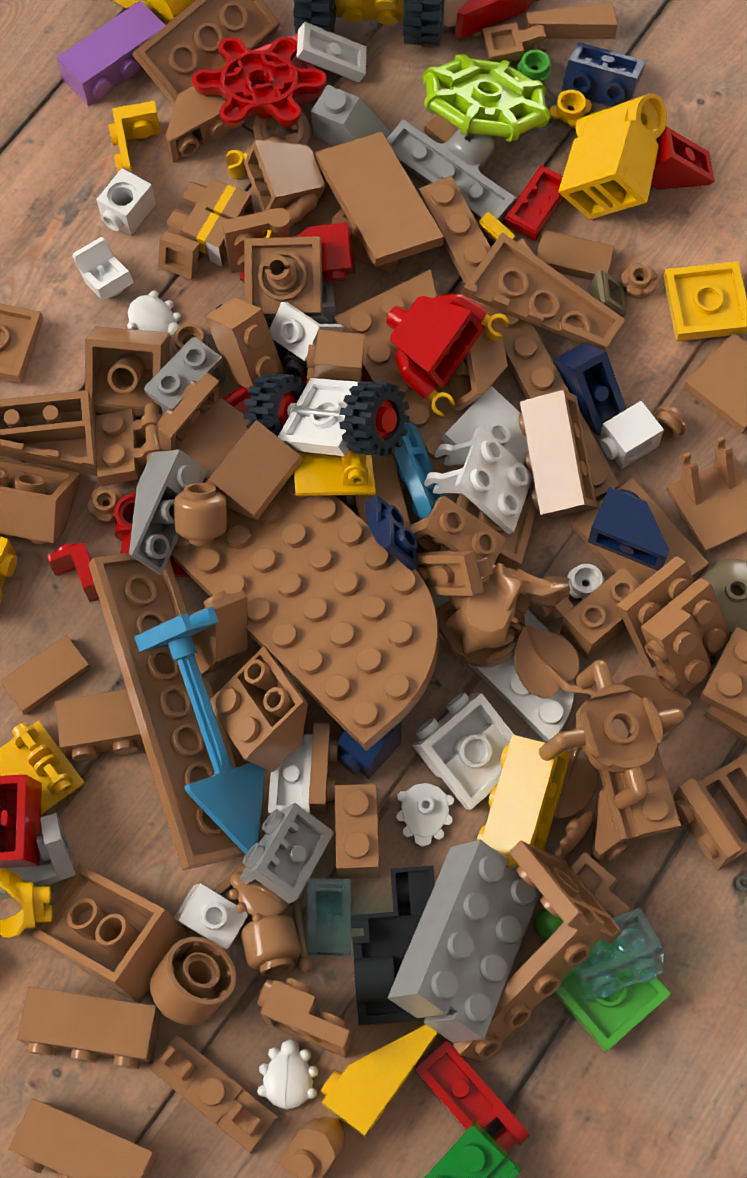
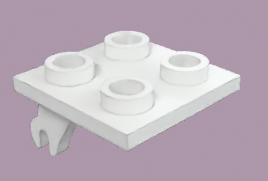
M482 427L475 429L471 441L457 445H439L435 453L436 458L448 455L444 460V465H464V467L443 474L431 472L427 475L424 485L429 486L436 483L437 485L433 489L435 494L458 493L465 495L506 533H513L533 474Z

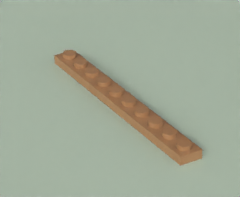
M451 175L419 188L418 194L443 234V244L463 282L466 284L491 247ZM474 300V302L487 309L488 315L503 314L508 318V328H504L498 323H493L491 326L493 330L502 332L507 364L526 399L560 390L569 392L532 323ZM580 412L596 501L606 496L609 487L617 489L620 487V484Z

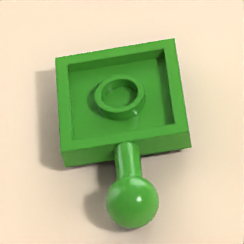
M543 908L535 917L534 927L537 934L547 940L564 921L561 917L557 918L546 908ZM620 935L612 944L599 940L590 950L588 958L583 963L575 966L561 980L559 988L554 992L557 998L605 1053L671 995Z

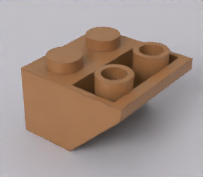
M263 646L210 699L214 714L243 758L274 772L302 744L308 703L276 658Z

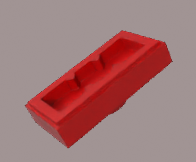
M540 165L505 216L504 225L536 241L564 199L558 193L563 175Z

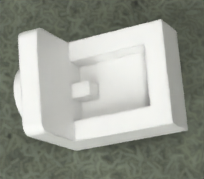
M103 237L91 242L72 255L85 283L102 301L119 295L126 287L134 283L130 272L114 257L107 241Z

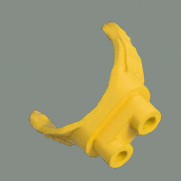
M0 868V888L13 896L22 907L16 915L0 920V935L10 938L20 935L24 929L36 928L37 923L53 922L52 905H46V903H51L50 886L35 887L34 882H25L18 874L5 868Z

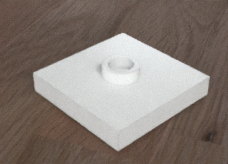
M492 386L483 396L475 401L441 438L446 444L457 445L471 441L475 429L482 427L521 464L526 461L525 454L529 451L527 438L522 434L519 426V414L521 413Z

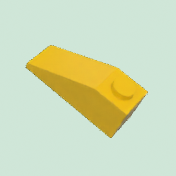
M424 1025L347 1066L343 1073L336 1069L321 1089V1092L326 1095L322 1101L323 1106L366 1138L436 1040L439 1033L428 1025Z

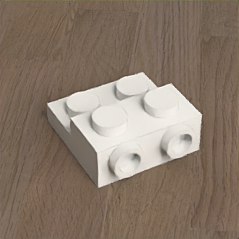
M462 692L446 705L449 713L439 722L432 718L416 730L415 734L419 739L412 744V747L434 775L443 779L464 808L471 810L490 794L492 788L498 784L502 771L501 755L505 746L510 744L511 737L514 734L482 693H472L468 696L465 692Z

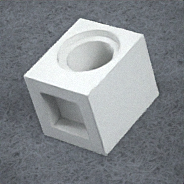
M123 168L120 169L96 199L103 223L114 231L121 230L130 236L134 234L156 206L152 184Z
M639 401L603 423L599 444L604 455L609 460L614 459L619 467L623 469L659 447L664 429L644 403Z

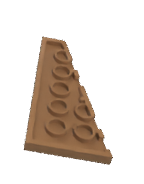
M430 269L334 316L333 324L344 326L343 332L365 334L362 372L370 382L392 383L400 387L399 391L404 392L406 397L402 402H408L409 409L404 411L405 415L410 416L409 423H413L417 427L434 471L443 474L464 467V465H444V460L448 455L436 458L435 453L439 445L446 444L441 438L465 411L464 409L461 411L454 410V407L447 399L441 398L437 400L435 406L445 417H438L432 411V402L427 397L425 399L421 398L402 379L394 359L397 349L390 341V335L394 329L387 326L386 323L387 315L393 307L400 306L408 311L418 297L426 296L433 299L437 296ZM448 380L443 389L436 386L435 389L439 393H448L452 396L450 380ZM444 493V496L456 503L458 493Z

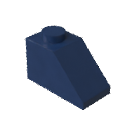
M585 342L553 360L569 392L577 396L579 410L594 434L600 435L603 423L625 411L626 406L607 352Z
M609 487L591 527L588 543L654 570H660L666 562L669 548L648 503L641 500L632 491L625 489L616 490Z
M401 721L367 751L345 730L337 742L338 753L341 755L339 758L341 764L352 774L357 775L361 772L370 779L401 745Z

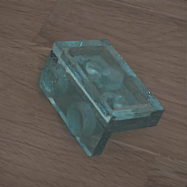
M641 907L612 918L623 932L612 944L599 940L590 950L588 958L573 968L580 981L581 993L585 1001L609 997L619 989L637 982H648L665 971L663 947Z

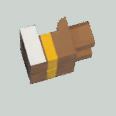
M211 179L207 186L190 182L185 190L183 199L184 204L193 208L190 214L178 209L173 210L167 220L168 230L171 233L199 242V251L208 255L210 262L223 267L228 257L221 221L253 214L252 195L247 191Z

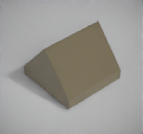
M602 270L597 271L588 287L589 294L621 317L626 316L623 285Z

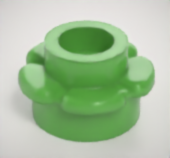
M535 49L527 51L523 55L522 61L518 63L517 70L533 81L544 82L551 76L550 68L552 64L545 52Z

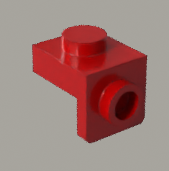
M84 542L64 544L58 547L55 552L47 555L48 562L55 576L76 569L89 602L99 599L88 565L91 557Z

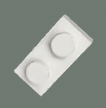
M304 22L298 29V59L356 82H360L366 75V46L325 31L307 22Z
M303 734L302 744L274 772H271L268 815L276 809L281 811L293 803L298 804L311 814L309 788L313 734Z

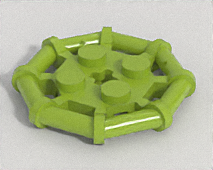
M459 54L455 56L454 60L439 67L431 66L423 73L422 81L426 86L425 108L429 113L438 114L459 128L462 135L468 136L470 133L504 137L508 142L516 141L519 135L535 127L542 128L550 120V112L546 108L545 102L547 92L545 85L541 81H533L513 68L510 61L494 62L469 58L466 54ZM517 115L523 116L518 120H516L515 116Z

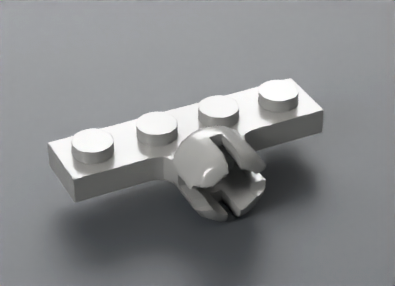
M403 119L387 138L401 165L428 185L452 175L473 216L479 221L489 211L496 219L502 222L516 202V197L480 172L482 167L495 153L494 140L489 135L470 133L468 136L460 134V129L458 128L447 142L441 144Z

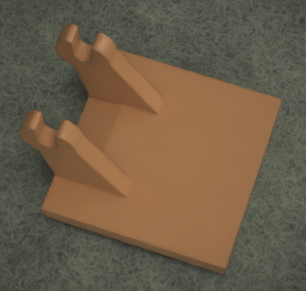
M724 436L714 439V448L716 450L714 466L698 473L697 463L691 464L690 459L692 455L690 452H686L679 457L682 467L681 480L666 488L704 553L747 534V474L736 456L733 455L731 446L725 448L726 438Z

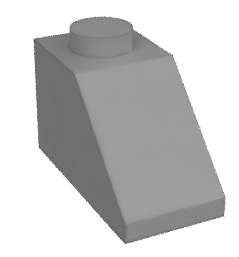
M330 85L326 86L311 111L313 138L332 146L383 132L387 139L392 133L359 97Z

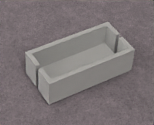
M481 839L450 847L387 997L414 1017H426L424 1021L426 1025L453 1043L482 1040L485 1038L540 895L537 887L530 886L521 878L517 872L518 866L512 865L507 867L509 860Z

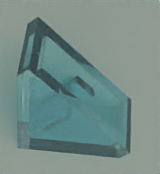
M308 878V955L351 956L353 900L351 879Z

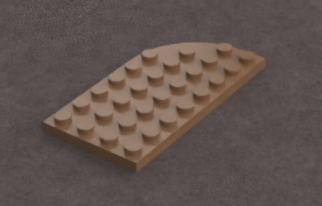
M293 473L258 520L227 508V529L220 537L214 538L212 544L205 546L193 545L189 542V539L179 535L170 557L210 597L221 591H225L228 596L244 590L247 596L246 629L248 634L261 647L265 646L281 667L366 751L393 729L420 700L434 673L440 643L437 613L431 594L416 569H408L380 546L373 537L369 526L335 495L296 496Z

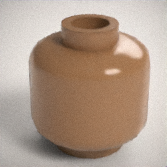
M193 483L185 486L184 491L179 493L174 501L176 532L181 537L189 539V542L193 545L205 546L212 544L214 538L220 537L227 529L226 497L217 491L214 485L209 483Z
M283 914L265 916L259 921H251L244 926L241 932L247 963L251 969L260 971L262 976L272 977L289 972L294 968V962L301 955V946L296 926L290 916Z

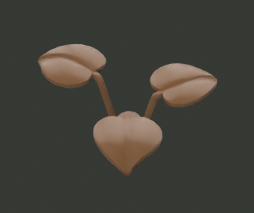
M528 625L522 628L515 645L514 661L519 680L530 693L542 699H548L554 696L560 687L568 693H584L591 696L598 691L596 684H593L588 689H581L578 685L567 683L573 680L579 671V656L568 640L556 633L538 630ZM634 675L621 683L614 682V685H624L634 689L631 692L637 694L642 699L648 698L658 712L678 708L684 713L691 704V700L686 695H682L676 690L672 692L667 690L658 679L650 676ZM581 746L574 747L571 750L570 761L554 814L555 819L568 818L578 813L589 803L596 791L598 779L596 768L591 765L590 761L577 758L582 750Z

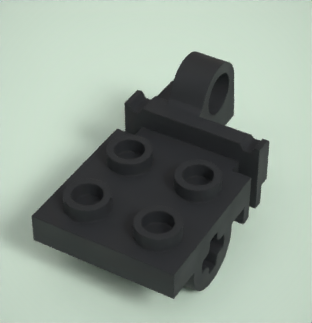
M433 866L391 869L394 912L351 915V927L364 928V936L352 937L358 1025L424 1021L426 1018L414 1017L387 997L435 886Z

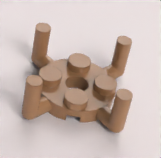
M596 660L576 678V683L581 689H588L595 683L598 691L590 696L577 710L576 729L556 734L539 748V756L544 761H551L564 750L581 746L589 757L591 765L596 769L625 773L629 787L618 793L614 801L618 808L627 809L648 795L649 790L641 767L654 757L658 744L661 743L662 736L683 722L684 713L678 708L658 712L648 698L642 699L637 694L631 692L634 689L624 685H614L608 664L604 660ZM612 719H619L625 723L628 728L627 739L619 738L614 734L611 728Z

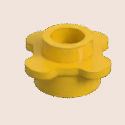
M566 90L560 93L557 104L550 108V116L553 119H561L568 123L570 127L576 128L577 120L582 118L585 113L591 111L592 104L588 99H585L581 92Z

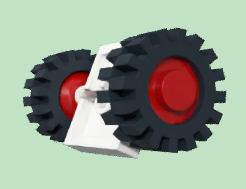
M265 373L262 374V378L257 377L254 380L256 387L250 386L247 391L251 395V399H245L244 403L245 406H249V412H244V419L251 421L246 425L247 429L257 420L294 451L346 456L348 451L352 450L357 454L387 457L388 454L393 455L396 453L395 447L400 448L403 441L400 437L406 436L408 429L404 428V423H409L410 416L405 415L404 411L409 409L408 402H402L406 397L404 392L399 391L400 387L392 383L355 382L310 378L308 383H301L303 379L298 376Z

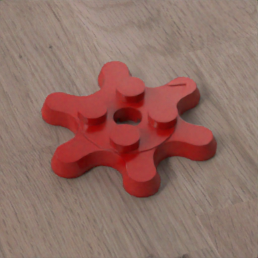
M289 37L277 38L264 51L250 50L238 38H225L219 43L218 49L223 60L226 61V65L217 70H199L192 75V84L199 94L225 97L226 102L220 107L219 115L223 123L230 128L241 126L248 116L256 113L262 118L274 117L281 126L292 127L297 124L301 116V108L295 103L293 98L300 94H317L323 90L327 81V76L322 70L316 68L301 69L291 63L297 54V42ZM261 81L266 82L262 85H256L255 88H253V84H258Z

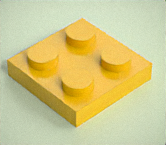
M739 261L665 269L663 279L676 342L730 336L733 332L736 335L747 334V298Z

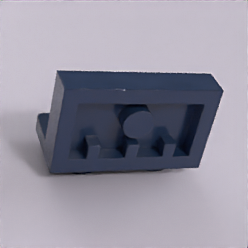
M578 42L568 60L562 91L577 90L585 96V99L614 107L633 99L635 88L643 74L646 61Z

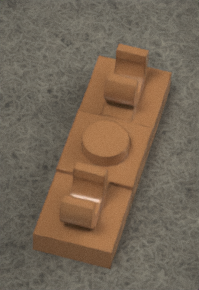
M475 551L417 552V567L415 569L424 580L431 595H477L484 592L481 578L494 573L490 557L477 560Z
M178 1034L174 1036L149 1068V1070L250 1154L278 1119L274 1113Z

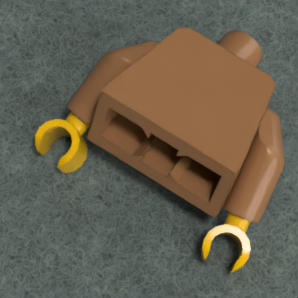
M270 137L264 141L254 140L252 146L246 148V153L244 154L239 150H231L225 158L229 166L227 170L231 178L240 179L248 174L261 211L283 208L289 212L290 228L317 207L324 189L330 187L317 165L312 149L307 145L292 144L278 137ZM272 230L262 231L263 234H266L265 238H274Z

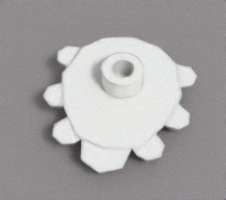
M154 290L148 295L137 297L130 303L127 312L129 318L127 327L133 330L167 332L172 337L178 327H180L176 322L181 320V314L178 312L172 313L173 302L170 300L164 302L158 298L159 294Z
M429 783L417 784L407 791H400L397 796L398 800L402 802V810L397 813L396 818L399 821H405L407 824L403 829V834L406 837L414 835L415 843L422 847L431 844L432 837L438 840L443 838L444 832L441 827L443 824L450 825L453 822L452 817L448 814V806L454 802L452 795H446L438 786Z
M292 1039L283 1042L280 1051L277 1048H271L268 1053L271 1062L269 1064L263 1063L259 1066V1072L264 1075V1085L259 1086L257 1090L259 1096L266 1097L274 1106L283 1109L299 1107L307 1099H314L317 1096V1089L313 1088L312 1085L313 1078L318 1075V1068L316 1066H309L307 1063L311 1058V1052L308 1049L300 1052L299 1044Z

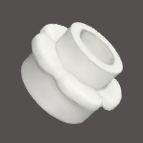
M581 564L573 568L567 576L571 589L569 594L576 599L582 598V600L605 582L601 571L592 564ZM588 581L589 586H583L582 582Z

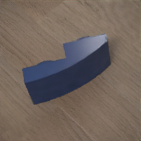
M378 495L365 502L366 517L375 540L408 569L413 570L416 568L417 538L411 529L403 527L404 518L399 509L389 505Z

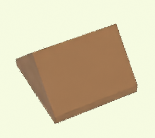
M256 420L205 483L214 485L216 490L226 497L228 509L258 520L302 463L303 459L291 447Z

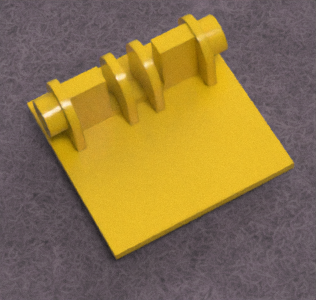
M349 450L346 456L295 451L303 459L294 472L296 496L376 495L371 455L357 454L352 450Z
M39 720L31 726H27L25 722L15 726L12 730L14 738L0 748V776L26 774L42 783L41 815L85 784Z

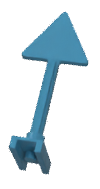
M212 606L191 616L188 613L179 615L134 636L139 652L169 646L173 661L178 662L214 769L213 776L186 785L185 791L246 854L258 842L265 768L253 763L237 768L232 766L194 655L197 654V650L192 636L219 622Z

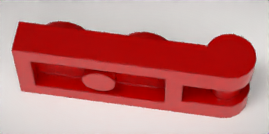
M448 1040L414 1069L416 1074L466 1131L475 1122L485 1129L496 1118L504 1129L494 1140L506 1152L516 1142L521 1145L530 1136L521 1123L465 1059L459 1055Z

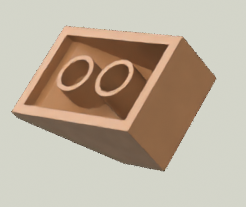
M78 864L75 868L76 876L67 879L50 903L53 907V922L37 923V927L32 928L29 934L108 987L136 1003H141L150 989L153 971L173 945L185 938L188 931L164 908Z

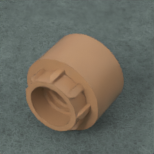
M187 937L175 943L153 971L150 980L151 995L159 1011L166 1018L184 1025H198L209 1020L231 995L236 985V970L229 955L218 944L202 937Z

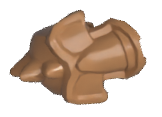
M502 563L492 565L494 573L481 578L484 592L474 596H447L458 610L446 620L445 626L462 635V647L465 654L485 647L498 648L505 646L513 641L515 631L521 632L523 627L519 623L522 615L526 614L531 603L546 608L553 607L567 597L571 591L569 584L538 578L521 569L516 571L511 568H505Z

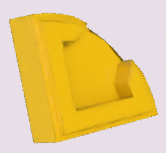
M489 211L478 222L487 241L490 240L495 243L502 232L511 239L515 237Z

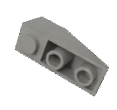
M181 450L152 452L136 488L129 555L157 574L163 573L179 537L175 530V497L184 491L185 486L193 483H203L208 469Z

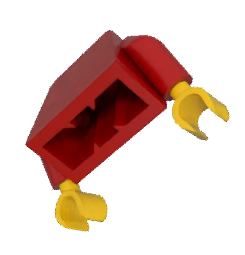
M458 293L440 295L433 299L420 296L414 301L408 311L400 306L393 307L386 319L387 326L394 329L390 335V341L397 349L394 359L402 379L421 398L425 399L427 397L432 402V411L438 417H445V415L437 410L435 406L437 400L441 398L447 399L454 407V399L448 393H439L435 389L436 386L444 388L484 330L485 335L491 341L496 342L503 338L502 334L492 329L491 324L498 323L504 328L509 326L508 318L505 315L494 314L490 316L487 314L486 308Z

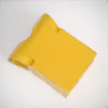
M655 93L646 94L577 120L576 134L578 138L573 141L558 193L589 220L647 203L659 147L656 138L661 136L667 123V109L662 98Z

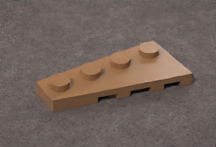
M503 232L460 291V294L579 344L586 342L602 350L607 348L625 321L623 317Z

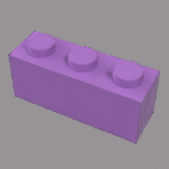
M141 0L56 57L62 79L89 106L97 99L105 97L110 90L126 79L134 77L142 69L141 65L132 56V53L162 29L165 24Z

